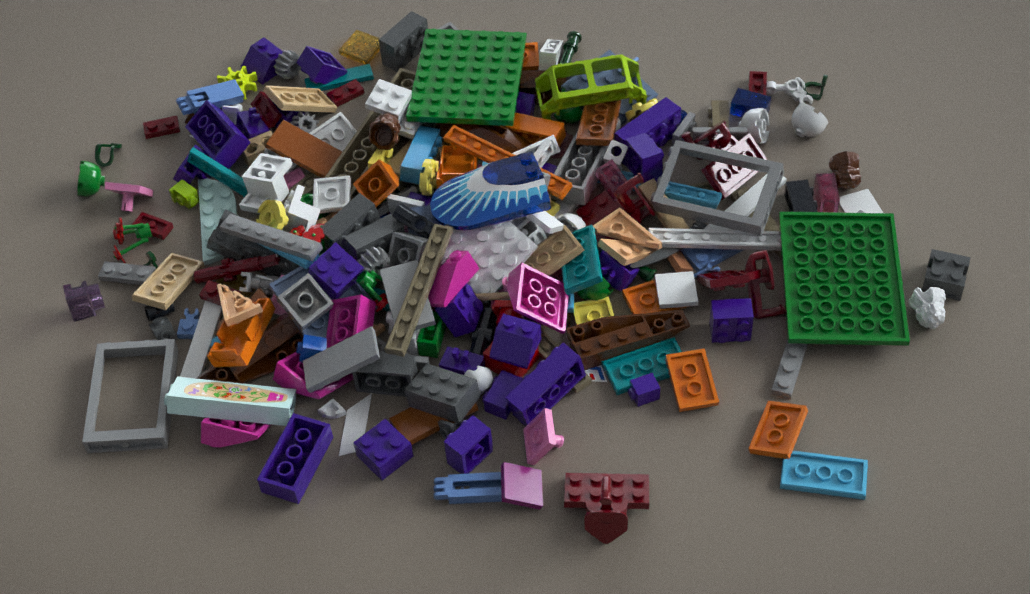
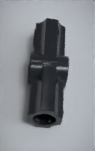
M403 203L397 206L392 217L412 229L416 234L426 239L429 238L434 224L428 221L426 217L419 215ZM418 221H423L426 224L421 230L415 227Z
M485 307L482 310L475 331L472 332V344L469 351L471 353L483 356V352L493 342L497 317H495L492 308Z

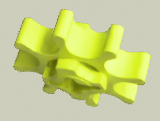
M242 66V69L236 72L232 71L231 67H228L229 74L227 76H217L218 83L235 79L244 94L243 100L247 99L246 92L248 90L257 91L256 83L253 82L258 80L256 72L247 74L246 66Z

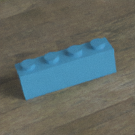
M419 126L400 166V181L419 184L420 173H423L425 167H422L424 160L436 157L438 147L442 145L443 138L440 137V129Z

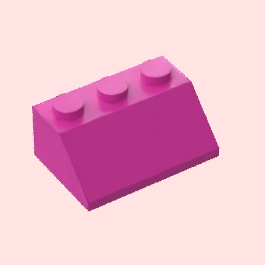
M363 295L331 300L334 304L329 313L326 335L327 348L371 326L373 327L376 302Z

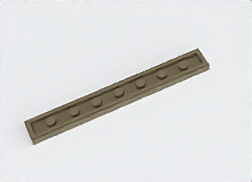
M434 224L385 346V353L405 357L452 236L453 227Z

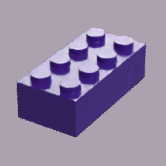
M665 97L614 133V140L626 145V139L646 132L654 140L658 148L664 146L672 139L673 133L680 125L681 107ZM616 146L614 147V156H619L622 153V149ZM626 152V154H625V156H624V158H623V160H622V162H621V163H622L623 165H625L626 167H627V152Z
M208 100L203 103L185 126L207 154L228 169L251 143L229 117Z
M565 343L555 347L545 360L538 363L534 371L527 374L516 388H512L505 398L513 416L523 425L527 426L544 408L551 409L586 376L581 357Z
M293 413L257 479L261 492L299 504L333 439L330 424Z

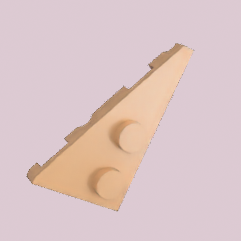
M618 208L593 225L596 234L657 250L662 248L661 241L621 208Z
M600 239L598 243L600 248L623 266L640 261L657 250L620 240Z
M221 283L217 285L224 320L228 327L233 324H239L243 320L263 312L260 304L257 303L255 305L251 299L244 297L237 291H230L226 285Z

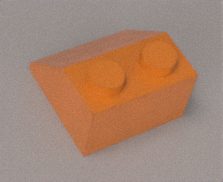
M378 160L353 185L359 193L377 207L399 187V177L390 165Z

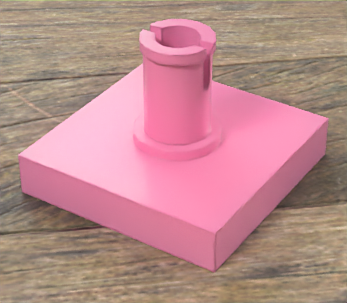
M105 183L106 190L123 194L122 211L133 212V200L136 195L153 197L152 189L140 185Z
M544 408L523 429L527 464L535 465L553 447L560 448L563 445V436L555 434L552 410Z

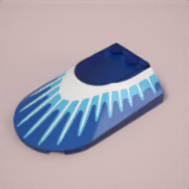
M528 152L491 162L448 180L433 194L430 208L434 219L439 224L452 226L454 230H474L550 210L551 204L543 173L533 152Z

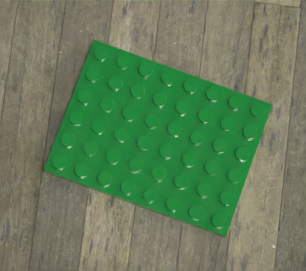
M426 29L406 121L513 126L527 33Z
M779 212L788 343L909 346L910 338L894 213Z

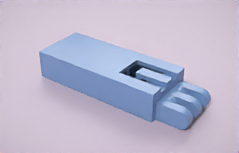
M234 79L189 90L186 96L177 98L176 103L183 115L195 114L206 101L205 99H208L215 106L222 108L224 105L230 106L242 103L244 94Z
M501 472L450 474L448 477L434 478V499L436 500L448 499L449 504L502 502ZM459 486H470L469 489H464V487H461V489H456V487Z

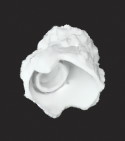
M917 287L913 291L911 298H909L910 308L914 309L917 321L925 328L936 329L944 323L946 311L943 307L946 297L943 289L930 287L927 291L922 292Z

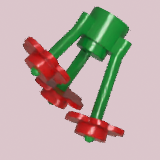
M120 217L118 218L119 222L115 223L113 230L115 240H118L121 245L124 241L123 235L132 233L136 234L137 239L141 238V240L120 252L114 245V258H117L118 261L122 259L123 263H126L121 255L142 243L149 242L148 238L152 237V233L148 223L123 225Z

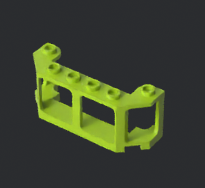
M622 54L552 65L535 79L541 117L551 120L552 113L556 112V115H560V109L628 99L629 104L633 103V100H636L637 103H647V94L643 89L639 74V63ZM621 68L622 76L626 79L623 83L597 86L593 73ZM586 74L588 88L559 92L556 79ZM632 77H636L638 86L632 83ZM551 89L553 96L543 105L540 92Z

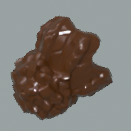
M384 113L370 124L369 142L376 146L378 150L392 149L399 140L398 134L400 133L401 126L398 117Z
M844 151L830 158L829 168L834 174L833 182L837 188L855 189L860 185V159L857 153Z

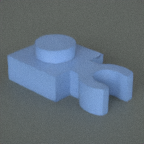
M186 308L184 310L186 319H180L178 339H193L199 321L200 313L198 308L195 309L193 314H190L189 309Z

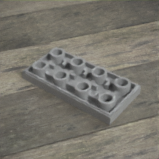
M418 260L380 270L394 324L418 266ZM429 298L426 300L415 330L436 325Z
M371 326L304 360L303 367L308 392L312 393L322 389L324 386L338 381L342 377L380 359L374 328Z

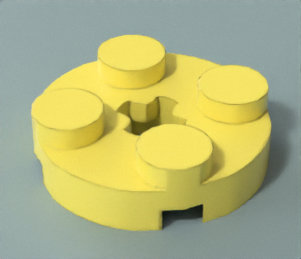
M651 99L645 104L639 102L632 105V110L625 113L628 122H631L658 103L657 99Z
M425 159L422 164L425 170L423 173H420L419 188L420 192H423L421 195L432 196L434 189H437L436 172L439 169V161Z
M265 200L260 205L257 212L260 213L259 219H256L257 223L282 230L288 224V216H286V211L281 201Z

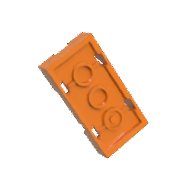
M442 145L440 169L436 177L437 189L448 180L477 169L478 158L459 148H455L453 145Z
M258 298L257 301L252 302L255 305L257 303L260 304L263 312L245 319L239 324H233L228 327L225 320H223L216 333L221 343L214 342L207 355L213 367L248 365L276 309L270 298Z

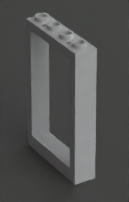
M676 140L674 146H671L669 149V159L663 165L662 177H659L657 180V190L651 196L654 211L762 236L784 175L783 163ZM679 155H688L768 173L752 218L663 197Z
M175 339L97 344L82 440L87 453L168 448L172 414L167 413V405H164L165 394L169 393L170 385L176 379L179 350ZM165 354L157 427L95 431L105 358Z

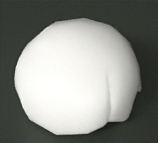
M477 366V370H467L464 376L477 379L480 395L488 391L492 386L493 375L489 368Z

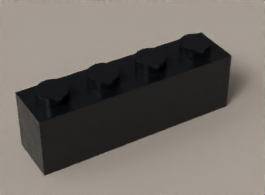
M808 179L786 182L784 195L789 212H817L818 204L813 199L814 191L813 187L809 186Z

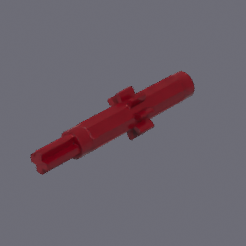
M272 254L235 262L233 258L221 260L222 265L194 271L193 276L197 284L223 278L225 282L237 280V275H241V272L250 273L263 270L266 267L279 265L280 257H278V254Z

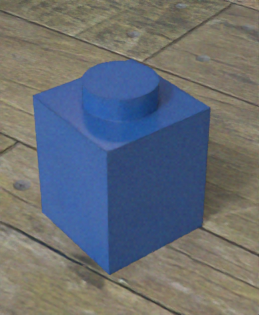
M303 334L302 342H298L296 353L299 354V362L303 363L304 360L327 349V338Z

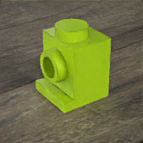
M180 180L169 189L172 201L174 203L177 202L181 206L184 205L189 210L199 202L197 189L184 180Z

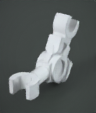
M796 77L795 80H789L785 84H776L773 81L767 82L766 94L785 91L796 102L799 101V104L804 103V101L809 102L810 105L813 103V98L810 95H806L807 92L804 90L805 82L800 77Z

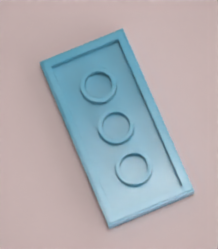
M792 451L790 459H782L780 489L865 500L868 460Z

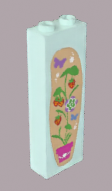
M177 377L175 382L170 385L169 393L165 394L164 405H167L168 414L286 426L296 407V389Z

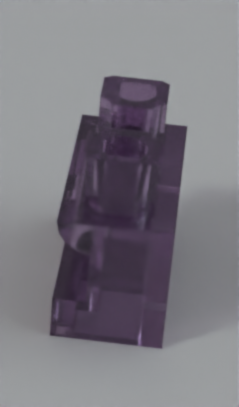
M85 280L81 283V286L74 288L71 287V284L63 285L65 299L74 322L97 316L95 310L105 308L98 283L88 286Z

